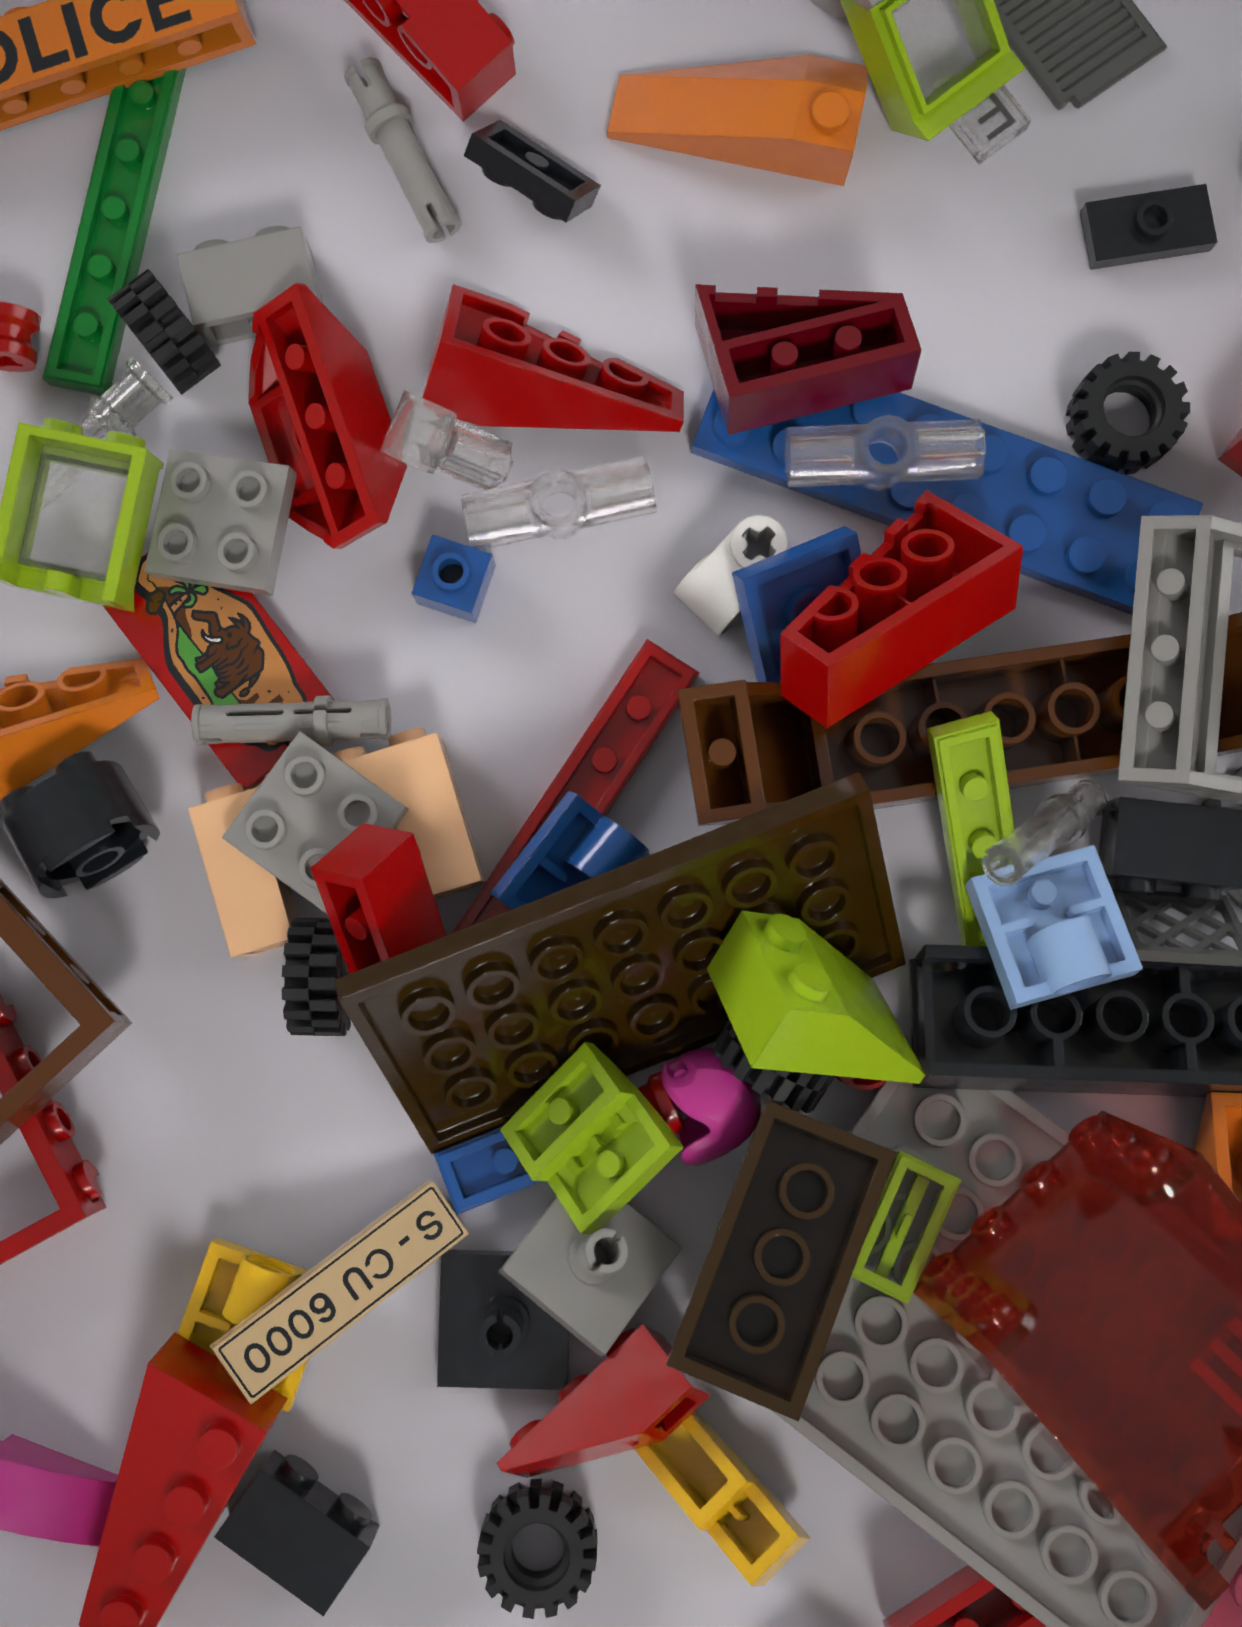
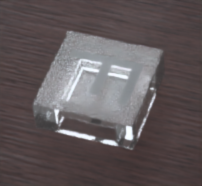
M1003 85L952 123L949 128L976 162L981 164L1026 131L1032 119L1006 86Z

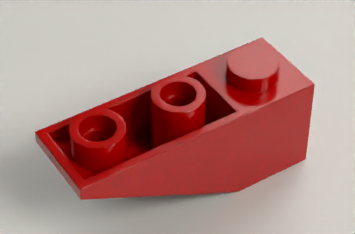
M642 1324L638 1329L632 1328L620 1334L606 1353L607 1358L590 1374H582L570 1381L558 1395L560 1403L542 1420L531 1421L517 1431L510 1440L509 1445L511 1449L496 1464L503 1472L529 1478L663 1442L711 1395L697 1378L666 1365L672 1348L671 1344L662 1334Z

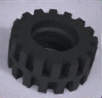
M1129 351L1122 359H1120L1119 354L1108 357L1102 364L1098 363L1084 377L1072 394L1073 398L1066 410V416H1070V420L1066 424L1067 436L1075 435L1077 440L1073 443L1072 447L1077 455L1085 450L1090 455L1087 461L1095 464L1102 463L1106 468L1117 472L1120 469H1124L1125 475L1134 474L1143 467L1147 469L1159 461L1178 442L1177 440L1183 435L1188 425L1184 419L1190 413V402H1182V397L1188 390L1184 381L1175 384L1172 380L1178 372L1171 365L1164 371L1157 367L1161 359L1150 354L1145 361L1140 360V352ZM1115 392L1128 393L1137 397L1145 405L1150 416V426L1147 432L1140 436H1127L1116 431L1108 423L1104 413L1106 397Z

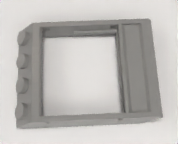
M1213 515L1141 516L1118 775L1120 782L1242 804V777L1216 772L1234 556L1242 558V523Z

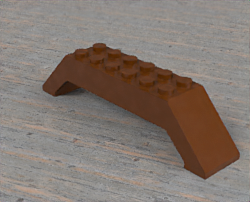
M1242 612L1229 615L1217 756L1242 752ZM1131 634L928 664L829 728H825L781 696V682H746L745 679L678 689L677 693L698 826L732 823L858 772L870 789L874 810L938 800L927 728L992 711L1000 721L1009 789L1119 773Z

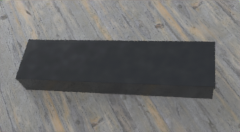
M925 944L915 958L909 960L911 1045L916 1058L926 1074L920 1084L913 1083V1088L1206 1097V1094L1210 1092L1242 1093V967L1140 961L1143 969L1133 976L1010 1010L987 946Z

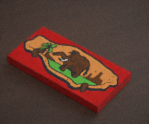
M148 552L141 557L134 588L135 612L103 606L190 721L193 707L196 704L314 702L316 696L331 695L253 593L154 578L144 572ZM292 741L208 745L238 784H242L243 790L246 791L255 788L263 782L266 775L271 771Z

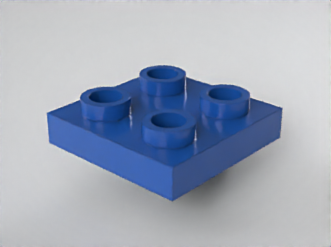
M568 791L490 894L512 910L651 854H649V849L631 833L613 820L603 816L578 794Z

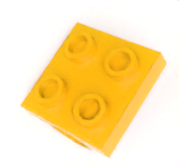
M216 1237L209 1245L177 1334L215 1355L210 1348L212 1343L309 1270ZM309 1360L272 1388L288 1398L282 1408L283 1411L289 1412L292 1408Z

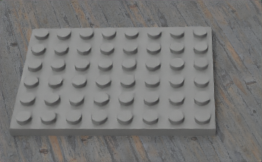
M886 1081L849 1133L893 1150L896 1153L901 1150L961 1179V1183L909 1303L906 1304L851 1277L799 1422L775 1411L772 1412L1047 1627H1202L1242 1564V1423L1182 1363L1227 1315L1235 1316L1242 1322V1257L1012 1091L913 1088V1083ZM908 1169L864 1268L872 1272L875 1271L917 1175ZM931 1180L888 1276V1280L899 1284L941 1185ZM1230 1337L1225 1345L1242 1360L1241 1346ZM1213 1355L1206 1364L1242 1399V1382Z

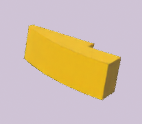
M696 1411L663 1442L634 1449L699 1530L709 1533L751 1586H765L810 1539V1536L779 1500Z

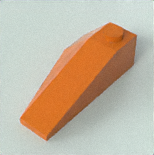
M809 54L619 75L607 138L844 186L866 96L868 70L865 65Z
M143 658L72 667L61 673L56 681L41 683L31 682L27 674L6 676L4 681L5 688H0V801L8 793L25 787L60 764L64 759L74 755L160 699Z

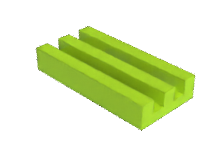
M901 1150L897 1151L851 1277L908 1304L961 1183V1179ZM908 1169L917 1175L875 1271L872 1272L864 1268ZM931 1180L941 1185L899 1284L888 1280V1276Z

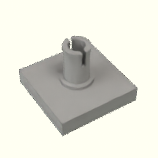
M556 1196L498 1272L598 1356L606 1355L682 1247L628 1203L601 1230L593 1234H581Z

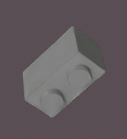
M270 226L258 231L254 237L232 242L221 239L208 240L198 244L192 251L177 254L192 325L209 348L255 338L257 334L252 332L253 313L296 282L305 284L323 303L312 251L301 226L294 228Z

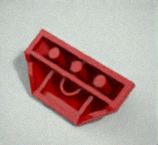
M296 282L253 313L252 332L257 335L250 358L248 404L268 463L290 466L297 473L289 519L308 532L323 539L324 543L331 548L342 549L388 522L407 465L367 350L305 284Z

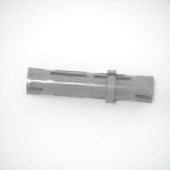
M372 57L362 59L359 63L370 82L369 86L365 78L360 77L354 65L350 66L345 72L344 79L347 86L351 88L367 119L364 128L372 143L379 144L424 232L426 241L429 243L443 241L446 237L435 218L436 215L441 224L447 227L451 236L460 229L462 225L461 220L455 214L411 128L414 119L405 104L398 103L383 72L380 61Z
M331 695L316 696L314 702L196 704L193 707L191 717L193 739L196 740V745L293 741L298 732L301 731L320 746H333L335 740H388L391 736L392 726L391 707L388 698L364 701H333Z

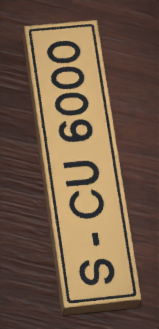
M427 1180L212 1343L210 1348L246 1400L252 1404L469 1233L434 1181Z

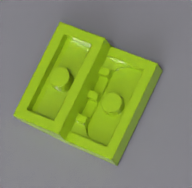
M584 1042L500 1129L532 1181L548 1182L581 1234H593L601 1230L684 1148L667 1123L636 1086L593 1043Z

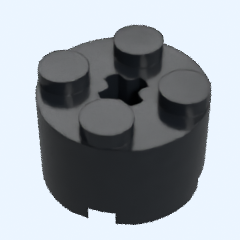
M80 752L64 759L56 767L55 771L57 774L34 787L25 786L8 793L0 801V810L4 815L2 828L37 890L43 897L60 898L68 896L63 886L77 881H81L86 890L99 886L135 865L148 853L143 844L147 836L157 841L160 831L119 763L108 760L96 761L91 752Z

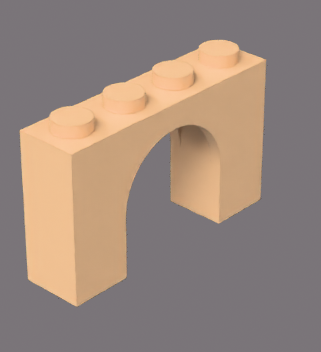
M414 728L390 736V739H388L390 747L366 754L363 746H357L332 753L409 809L396 828L397 830L414 834L434 899L485 884L486 880L445 744L437 732L426 735L424 728ZM231 784L210 790L204 794L206 803L188 808L231 958H246L284 946L285 943H288L287 932L288 928L292 927L291 921L294 918H299L291 888L222 839L224 833L258 788L244 791L242 784Z

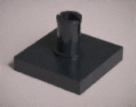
M448 1250L441 1255L437 1387L562 1390L568 1384L570 1332L498 1272L513 1251Z

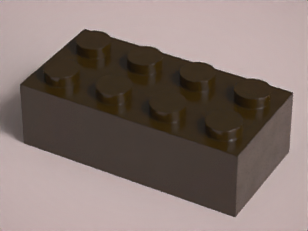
M767 1100L763 1106L666 1365L799 1422L896 1152Z

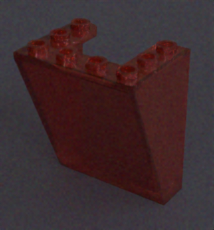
M1102 1110L1097 1115L1087 1117L1079 1122L1069 1133L1068 1143L1050 1160L1042 1161L1031 1167L1021 1178L1020 1188L1001 1206L992 1207L982 1213L973 1223L971 1234L952 1252H946L934 1258L924 1269L922 1280L916 1285L913 1294L1159 1568L1205 1611L1230 1586L1218 1570L1208 1561V1547L1213 1541L1228 1553L1237 1544L1222 1524L1242 1506V1202L1200 1152Z

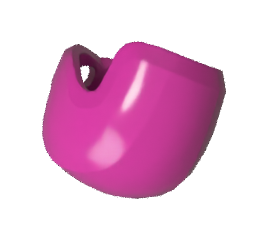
M713 1048L687 1051L677 1060L665 1062L660 1067L663 1086L667 1094L688 1115L684 1119L686 1131L679 1133L681 1144L684 1146L681 1159L685 1165L700 1166L718 1159L739 1147L752 1135L761 1113L760 1094L751 1089L752 1084L747 1081L741 1082L732 1075L734 1070L725 1068L719 1062L720 1058L714 1056Z

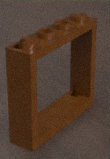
M0 879V937L80 1024L74 1032L0 1099L1 1145L124 1032L132 1022Z

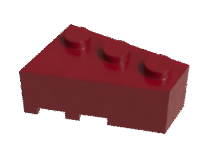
M695 284V327L728 435L912 389L922 349L903 293L819 290V296L815 297L778 295V288L757 287V294L716 292V285Z

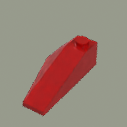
M455 284L452 285L426 377L420 407L432 410L436 415L450 422L460 423L466 421L478 426L680 432L684 423V391L619 358H608L602 363L590 357L587 351L579 346L580 338L564 330L558 334L557 338H553L527 325L530 316L529 312L505 301Z

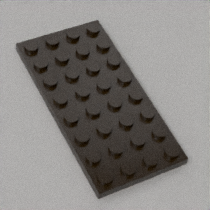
M858 772L335 980V985L341 1005L432 1155L504 1126L584 1042L593 1043L625 1076H629L684 1054L687 1051L716 1041L728 1022L729 1017L707 968L742 910L770 915L784 914L800 919L871 978L906 965L870 789Z

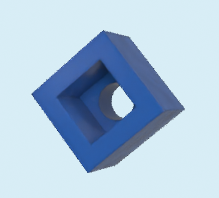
M432 534L411 594L418 605L476 623L496 567L493 555ZM453 564L463 568L461 579L455 583H445L440 578L442 570L448 565Z

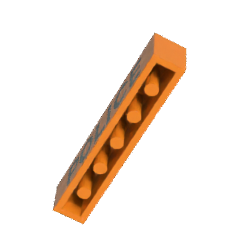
M48 0L30 7H15L8 10L3 16H0V131L111 94L114 87L124 84L126 88H129L136 81H150L163 76L164 72L173 69L175 71L182 70L257 45L244 1Z

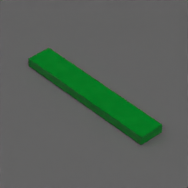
M186 68L164 72L163 76L150 81H136L129 88H126L123 84L114 87L111 91L42 378L50 386L109 397L126 323L107 298L138 276Z

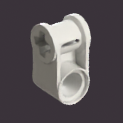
M750 516L738 523L712 553L706 555L691 569L673 593L681 603L718 637L725 634L742 616L732 572L766 559L761 555L756 556L752 561L746 558L748 546L746 540L750 539L757 544L764 538L771 541L770 557L787 550L788 540L786 532L781 524L770 516Z

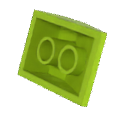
M741 911L707 970L751 1068L920 1084L926 1074L874 979L800 919L784 914L770 915Z

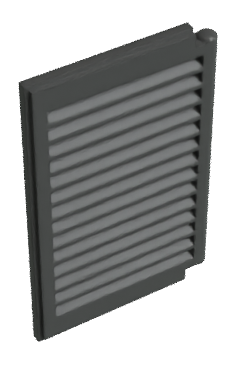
M994 0L1009 46L1057 110H1062L1069 102L1075 108L1080 109L1165 51L1168 47L1133 0Z

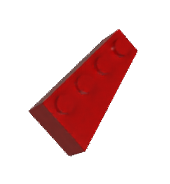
M344 0L463 122L516 75L513 53L515 41L511 31L496 14H488L477 0Z
M176 1332L172 1334L147 1365L78 1624L80 1627H157L288 1400L287 1397L270 1389L258 1400L250 1404L217 1356Z

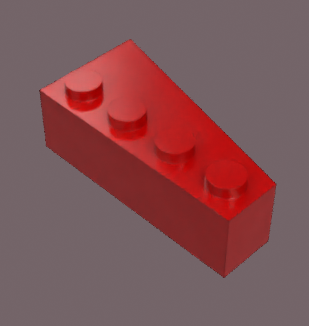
M926 490L915 501L914 513L907 520L897 518L884 531V542L871 555L863 552L849 565V576L839 586L829 585L780 633L781 696L825 728L831 727L1016 609L1023 545Z

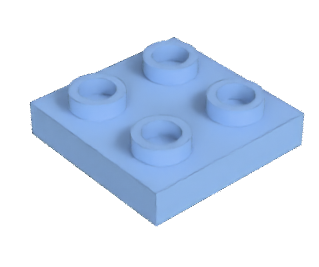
M1095 845L972 877L965 885L1010 1010L1130 977L1143 969Z

